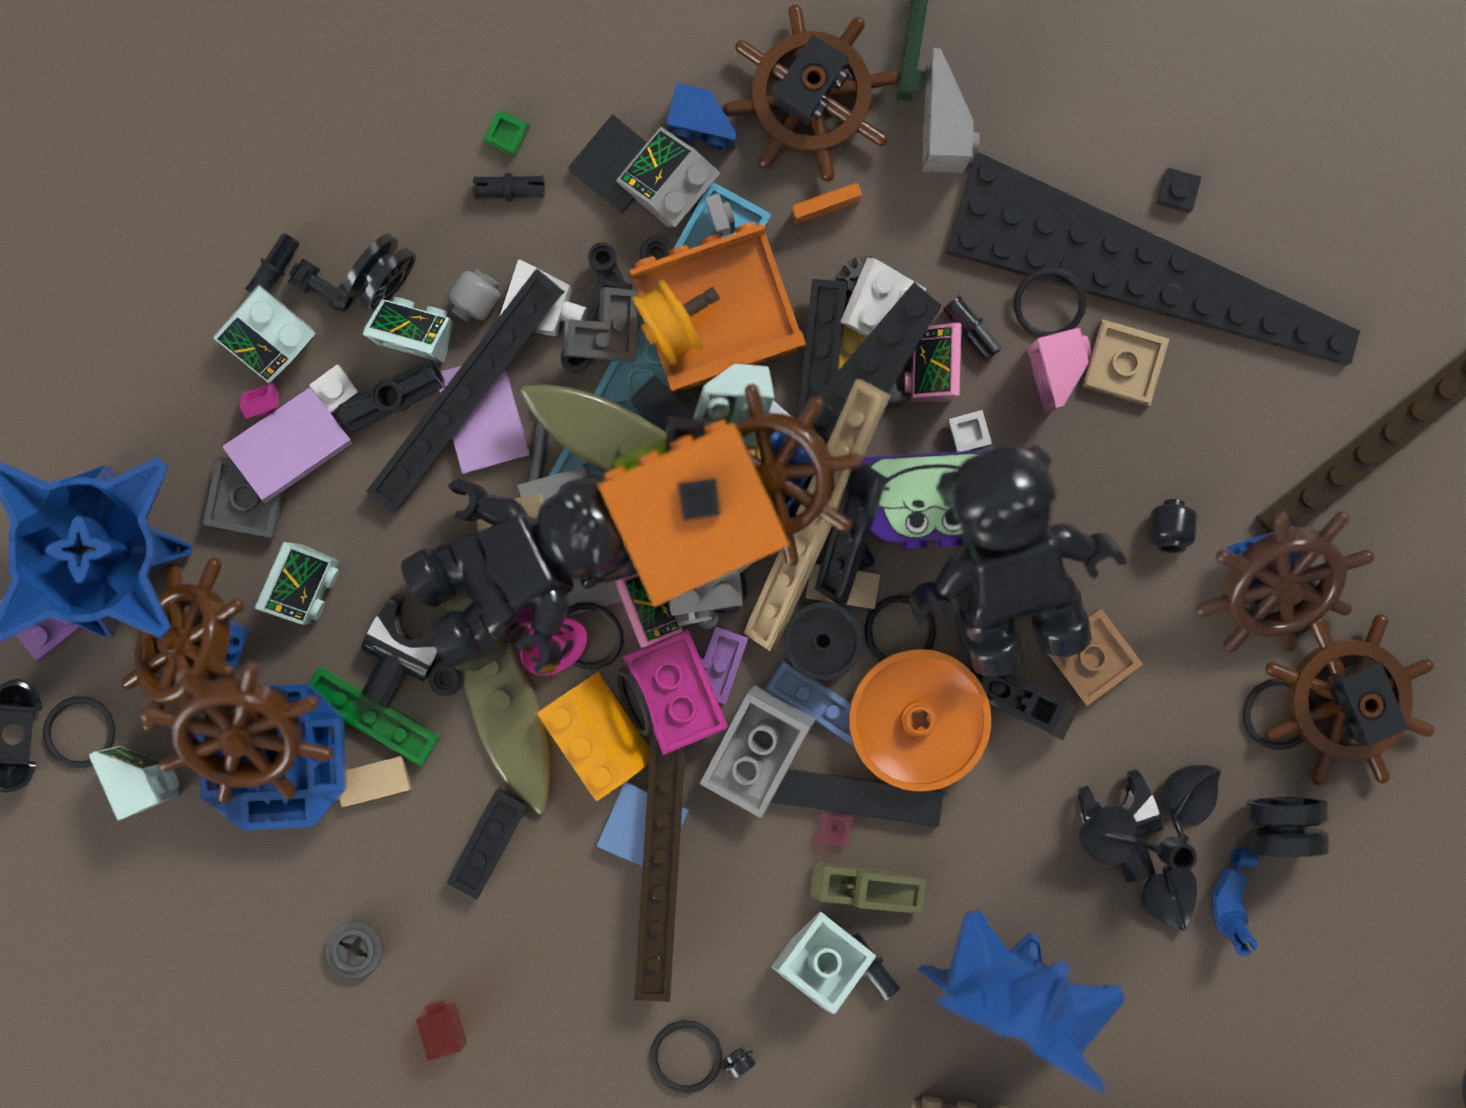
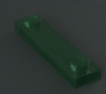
M912 0L897 100L911 102L914 91L921 90L924 70L918 69L928 0Z

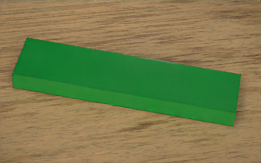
M322 666L317 668L309 682L344 717L345 723L420 767L424 766L441 737L391 706L380 704L361 693L362 689Z

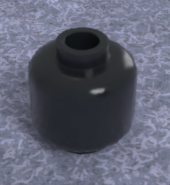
M1165 500L1163 505L1157 506L1151 512L1150 541L1158 546L1159 551L1165 553H1182L1186 551V547L1191 546L1196 539V512L1192 508L1185 506V502L1182 500Z

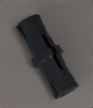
M505 173L501 177H473V184H475L473 186V194L475 199L505 198L506 201H514V197L545 198V190H543L545 188L544 175L513 176L512 173Z

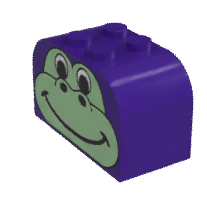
M985 450L863 457V463L887 477L869 536L883 543H902L903 550L928 548L927 542L937 541L938 548L963 546L962 536L964 533L960 523L954 521L953 512L940 498L936 485L942 473L957 470L964 460Z

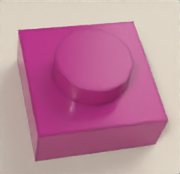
M274 381L241 394L240 409L245 419L253 416L258 418L265 417L279 407L280 393Z

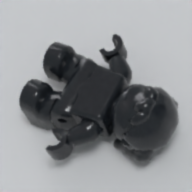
M1014 446L994 447L967 458L957 470L945 471L940 475L936 490L940 494L942 501L952 510L954 521L960 523L964 533L962 536L963 551L948 558L935 582H926L917 586L909 597V604L918 624L925 622L927 612L936 607H940L944 618L952 621L955 615L959 640L971 667L983 676H1005L1021 666L1024 659L1020 635L1014 625L1015 618L1028 614H1033L1032 626L1034 637L1039 647L1045 653L1057 657L1074 656L1083 652L1090 645L1092 640L1090 622L1082 604L1081 592L1065 570L1062 558L1082 562L1089 576L1094 580L1099 575L1096 565L1101 560L1112 557L1117 565H1125L1127 563L1125 555L1110 534L1101 532L1088 536L1072 524H1054L1049 526L1052 512L1051 503L1056 500L1057 495L1053 478L1048 469L1051 457L1044 449L1038 446H1033L1026 450ZM950 598L957 599L961 608L956 614Z
M585 475L582 478L570 480L562 484L556 494L547 498L540 505L537 518L529 516L524 507L513 498L488 495L487 491L480 485L465 480H455L449 483L448 488L453 493L459 495H466L468 493L469 495L467 508L462 511H456L455 519L468 522L481 519L492 526L478 534L465 535L455 538L453 541L444 542L434 549H421L402 560L401 571L406 584L422 604L437 607L453 598L457 592L466 589L471 596L473 602L463 611L449 612L433 621L429 627L430 636L435 648L449 666L459 670H480L502 657L509 643H516L532 622L531 629H534L535 633L520 639L515 649L532 652L537 645L541 648V659L534 665L535 674H550L558 668L562 652L560 645L552 636H558L569 611L566 595L574 587L571 576L580 578L582 587L589 589L597 583H608L635 574L637 570L598 486L606 481H603L598 475ZM493 637H495L498 641H502L507 644L499 643Z

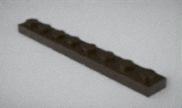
M1466 349L1257 515L1256 518L1267 532H1274L1273 517L1278 511H1284L1288 514L1289 527L1302 528L1466 396Z
M653 729L650 742L634 1000L670 1002L686 746L663 755Z

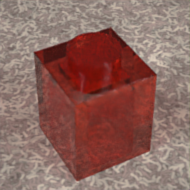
M439 1000L425 1005V1011L420 1013L416 1022L427 1060L462 1051L467 1040L456 1002L445 1005L444 1000Z

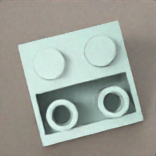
M733 364L703 387L693 419L704 420L709 425L724 419L727 426L732 423L736 426L745 419L750 418L744 390L751 383L758 386L764 413H769L774 400L769 367ZM754 433L742 440L746 446H757Z

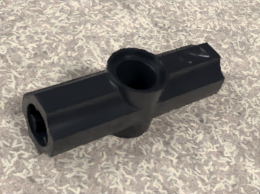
M428 360L390 380L379 381L372 389L338 405L340 417L350 432H357L395 412H403L410 405L446 387L445 379L434 360ZM394 387L398 396L396 402L390 405L387 401V393Z

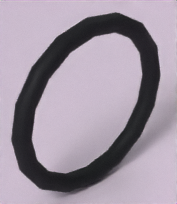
M1045 267L1033 271L1021 281L1014 295L1013 309L1017 321L1026 332L1038 338L1074 329L1079 325L1085 313L1086 295L1083 285L1072 273L1062 268ZM1047 274L1059 275L1069 280L1076 288L1079 297L1078 312L1073 321L1063 329L1054 332L1040 331L1032 327L1024 318L1021 310V298L1027 285L1035 278Z
M897 595L887 597L875 605V609H872L867 616L864 628L866 643L872 654L879 660L887 656L878 650L873 641L871 629L874 618L882 608L891 603L904 602L909 604V596ZM928 611L925 618L928 621L929 636L927 644L923 649L931 650L936 637V626L933 615Z
M577 603L569 606L566 617L578 610H593L603 614L611 621L616 631L617 641L613 652L606 659L598 662L577 660L573 666L581 669L598 670L610 665L620 655L624 644L623 629L617 617L607 608L595 603ZM565 648L562 650V657L567 653Z
M620 668L617 672V683L625 709L636 729L643 736L651 735L653 728L652 718L645 696L633 674L627 668ZM624 676L637 696L644 716L645 727L638 719L631 705L625 687Z
M1277 678L1268 679L1256 685L1247 696L1243 708L1244 724L1250 736L1261 746L1273 750L1290 749L1304 741L1300 734L1288 742L1275 743L1264 739L1258 734L1251 722L1253 701L1262 690L1270 686H1290V683ZM1310 695L1308 700L1309 710L1315 707Z
M75 696L62 700L51 709L44 722L43 738L48 752L56 761L71 768H86L93 766L91 759L73 761L62 756L54 747L51 738V727L56 715L65 707L76 703L88 704L97 709L105 718L108 727L107 741L102 750L112 748L115 741L116 728L112 715L103 704L90 697Z
M681 1020L669 1024L658 1033L651 1046L650 1061L654 1074L664 1086L675 1092L691 1093L704 1089L714 1081L721 1069L723 1053L719 1039L710 1028L697 1021ZM683 1027L694 1028L706 1034L712 1042L715 1051L714 1067L709 1076L700 1083L689 1086L679 1085L667 1079L660 1070L657 1060L658 1048L664 1037L673 1030Z

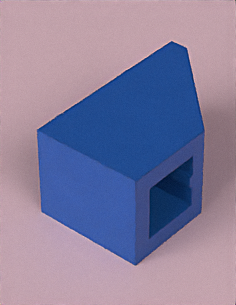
M676 83L666 123L667 131L673 133L674 136L683 142H692L693 139L706 141L708 147L716 150H726L727 147L735 149L736 132L712 92Z

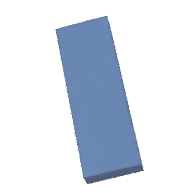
M782 660L764 690L816 718V723L853 745L849 730L851 702L818 681L800 673L794 666Z

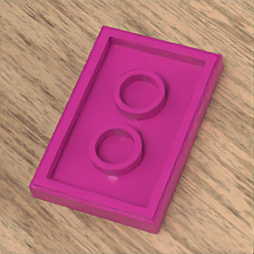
M689 630L623 656L628 670L637 680L645 696L652 718V729L663 755L729 728Z

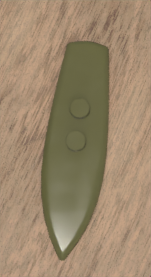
M523 385L519 389L532 413L561 445L604 473L620 466H624L626 472L639 466L638 458L657 450L659 456L664 455L666 432L615 402L589 392L562 386Z
M469 592L463 593L449 601L445 606L446 613L463 611L473 602ZM493 637L497 642L507 644L502 641H498L495 637ZM509 643L502 657L480 670H461L463 684L474 722L494 767L520 800L541 816L545 813L550 790L551 765L549 743L545 725L537 715V712L540 711L537 698L514 644Z

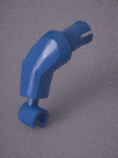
M1237 847L1231 852L1233 867L1229 869L1224 866L1211 892V902L1218 932L1228 936L1238 955L1247 956L1252 954L1246 942L1250 944L1254 951L1257 949L1258 944L1247 928L1248 916L1241 900L1248 878L1241 874L1243 868H1256L1259 863V855L1248 852V848Z

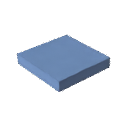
M627 781L624 782L597 844V847L642 867L647 790ZM682 806L681 827L689 811L684 806Z

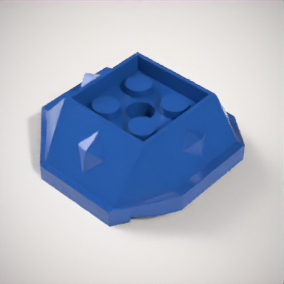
M310 683L269 685L289 691L287 701L290 704L308 696L317 698L318 707L314 711L299 716L303 727L302 741L331 748L333 751L332 759L324 762L298 756L293 767L285 774L297 789V795L292 799L285 798L272 783L257 787H234L232 799L228 803H221L217 798L220 784L200 775L201 799L210 806L215 807L241 830L313 827L318 824L347 790L344 717ZM279 730L278 736L283 737L282 733ZM198 733V740L200 742L212 738V736ZM260 747L270 758L272 750ZM221 750L214 752V754L222 758L226 756ZM246 755L240 758V762H252Z

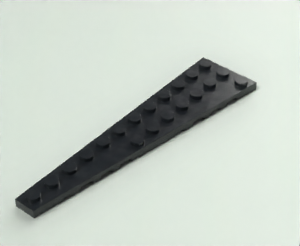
M980 152L974 154V161L971 164L947 254L1025 276L1045 267L1062 268L1072 273L1080 281L1085 293L1348 366L1352 363L1360 330ZM1047 274L1036 278L1076 290L1069 280L1059 275Z

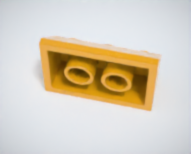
M599 671L537 712V715L596 802L649 764V745L636 729Z

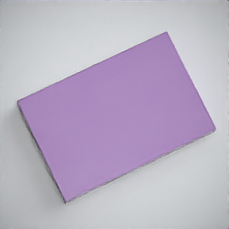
M461 366L441 371L445 379V386H447ZM507 368L453 437L462 474H468L531 456Z
M310 387L222 447L265 504L350 446L352 442Z

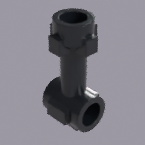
M303 258L299 264L295 263L289 273L291 278L288 283L304 293H307L309 288H312L330 299L328 306L336 311L339 309L345 312L350 307L354 298L343 290L344 284L341 283L337 288L317 275L321 269Z

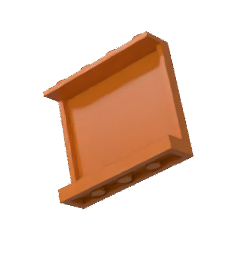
M755 222L740 225L735 228L736 233L726 237H722L721 233L708 236L702 240V245L691 249H689L688 245L679 246L670 250L668 257L656 260L655 257L644 258L635 263L636 268L630 269L639 298L659 288L658 281L661 279L665 281L675 298L679 299L682 305L700 294L703 295L711 287H714L720 297V300L711 305L708 304V307L690 317L693 322L692 326L703 348L697 350L695 347L676 357L677 364L672 366L658 343L655 342L673 394L708 383L733 364L757 366L805 349L806 342L802 331L798 328L765 233L766 227L764 223L757 226Z
M723 419L705 427L706 436L693 441L691 435L671 443L673 451L659 456L657 450L638 458L639 466L626 472L624 466H620L603 474L606 482L598 485L654 607L790 545L734 423L727 426ZM716 478L721 516L683 520L678 483Z

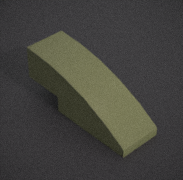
M815 861L809 896L819 902L849 904L865 909L922 914L927 879L871 868Z

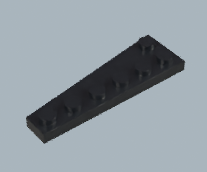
M915 282L912 283L816 396L823 400L824 406L811 427L820 435L826 445L855 380H863L889 394L912 353L942 307L937 300Z

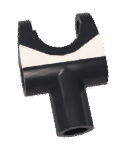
M397 593L387 601L374 619L361 646L362 651L378 659L361 693L373 701L386 706L391 705L406 673L424 682L440 656L433 644L430 630L420 639L411 638L404 633L400 624L402 614L400 610L405 598Z
M1137 769L1126 772L1129 783L1127 786L1128 794L1126 801L1121 807L1130 811L1136 820L1137 828L1133 837L1145 841V836L1162 831L1163 823L1155 799L1144 778ZM1088 785L1078 788L1077 791L1083 823L1097 810L1102 808L1099 802L1095 801ZM1131 843L1129 859L1120 864L1125 880L1128 883L1141 881L1156 874L1149 850Z

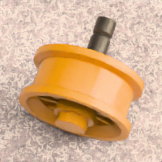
M661 279L658 281L659 288L642 298H639L637 295L631 297L645 324L640 326L651 345L655 342L658 343L672 366L677 364L676 357L695 347L697 350L703 348L692 326L693 322L690 317L708 307V304L711 305L720 300L714 287L706 290L703 295L700 294L682 305L680 300L675 298L665 281Z

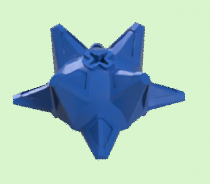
M156 457L117 477L114 476L113 469L110 466H99L51 483L0 462V500L11 520L8 531V569L12 578L0 605V642L52 617L68 621L101 637H112L116 632L118 620L158 638H162L171 629L170 623L149 580V575L189 557L192 554V545L149 524L148 516L169 468L160 458ZM96 548V551H89V553H87L88 549Z
M981 910L965 913L950 969H939L932 965H921L918 968L919 971L946 993L945 997L937 999L936 1002L946 1009L989 1028L1003 1037L1013 1036L1020 1038L1030 1044L1034 1054L1046 1059L1094 1090L1105 1093L1103 1082L1090 1068L1082 1052L1125 1002L1120 987L1113 984L1095 986L1069 983L1070 969L1066 963L1060 961L1049 966L1043 963L1038 935L1028 933L1011 950H1008L988 925L989 920Z

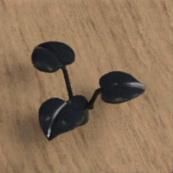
M1209 765L1183 767L1172 773L1164 783L1161 799L1166 806L1173 809L1170 816L1178 838L1167 837L1159 845H1154L1133 837L1137 828L1136 820L1130 811L1117 805L1105 806L1097 810L1080 826L1078 831L1079 840L1084 850L1095 860L1104 864L1118 865L1126 862L1131 855V843L1157 853L1159 859L1166 865L1162 868L1163 874H1154L1146 881L1142 892L1143 904L1152 916L1181 931L1186 930L1195 908L1197 882L1191 869L1196 864L1197 853L1191 845L1187 844L1189 837L1184 834L1178 816L1187 823H1198L1207 819L1214 810L1218 798V780L1221 770Z

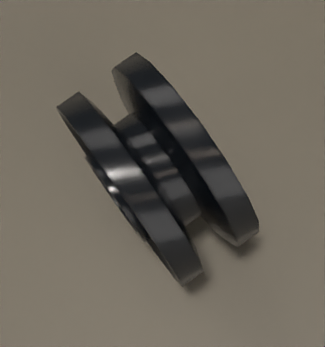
M389 233L379 237L362 253L344 282L343 290L351 297L355 298L364 293L361 305L370 312L376 310L382 299L389 301L411 273L416 261V255L408 248L401 249L396 253L398 240Z

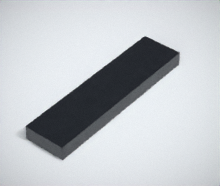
M863 462L859 467L851 469L838 511L851 521L852 527L848 532H841L833 527L814 588L838 605L848 603L887 480L886 476Z

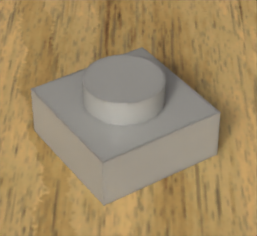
M720 194L707 197L706 206L715 234L721 233L722 237L729 235V224L735 222L729 202L722 203Z

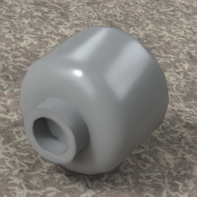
M478 268L474 272L468 270L462 272L448 293L450 301L455 305L452 312L466 322H470L472 318L480 321L486 320L501 298V294L497 289L500 284Z

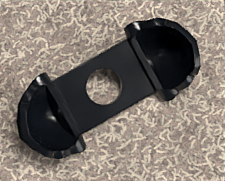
M20 679L10 680L0 685V791L4 793L22 789L30 782L32 774L36 769V762L29 759L34 711L42 710V702L37 690L29 683ZM11 724L19 725L24 731L23 740L15 745L6 743L2 738L3 729Z

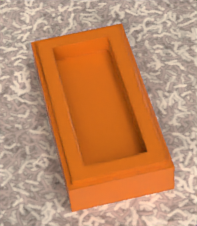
M853 183L794 204L791 211L794 224L798 225L860 203L863 194L859 183Z

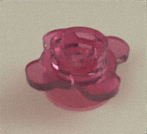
M822 811L819 815L821 826L820 831L816 833L817 841L823 845L826 843L837 844L840 848L848 846L850 843L848 836L849 827L853 825L852 816L846 813L837 815L832 814L831 811ZM834 825L838 827L836 832L831 830V827Z

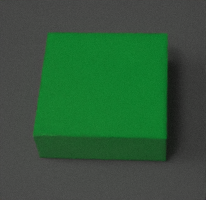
M498 109L483 141L485 144L516 158L530 129V125Z

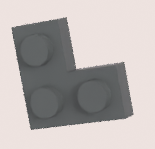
M601 288L599 322L572 319L565 321L563 357L622 362L636 361L637 308L631 297L638 296V290Z

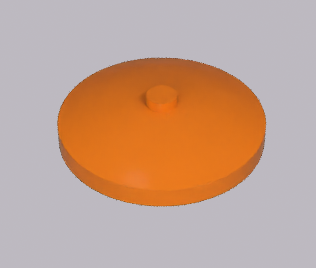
M912 649L900 651L882 659L862 677L855 689L850 704L849 730L859 757L878 778L904 790L932 791L957 782L978 763L990 737L991 710L982 684L963 663L941 652L927 649Z

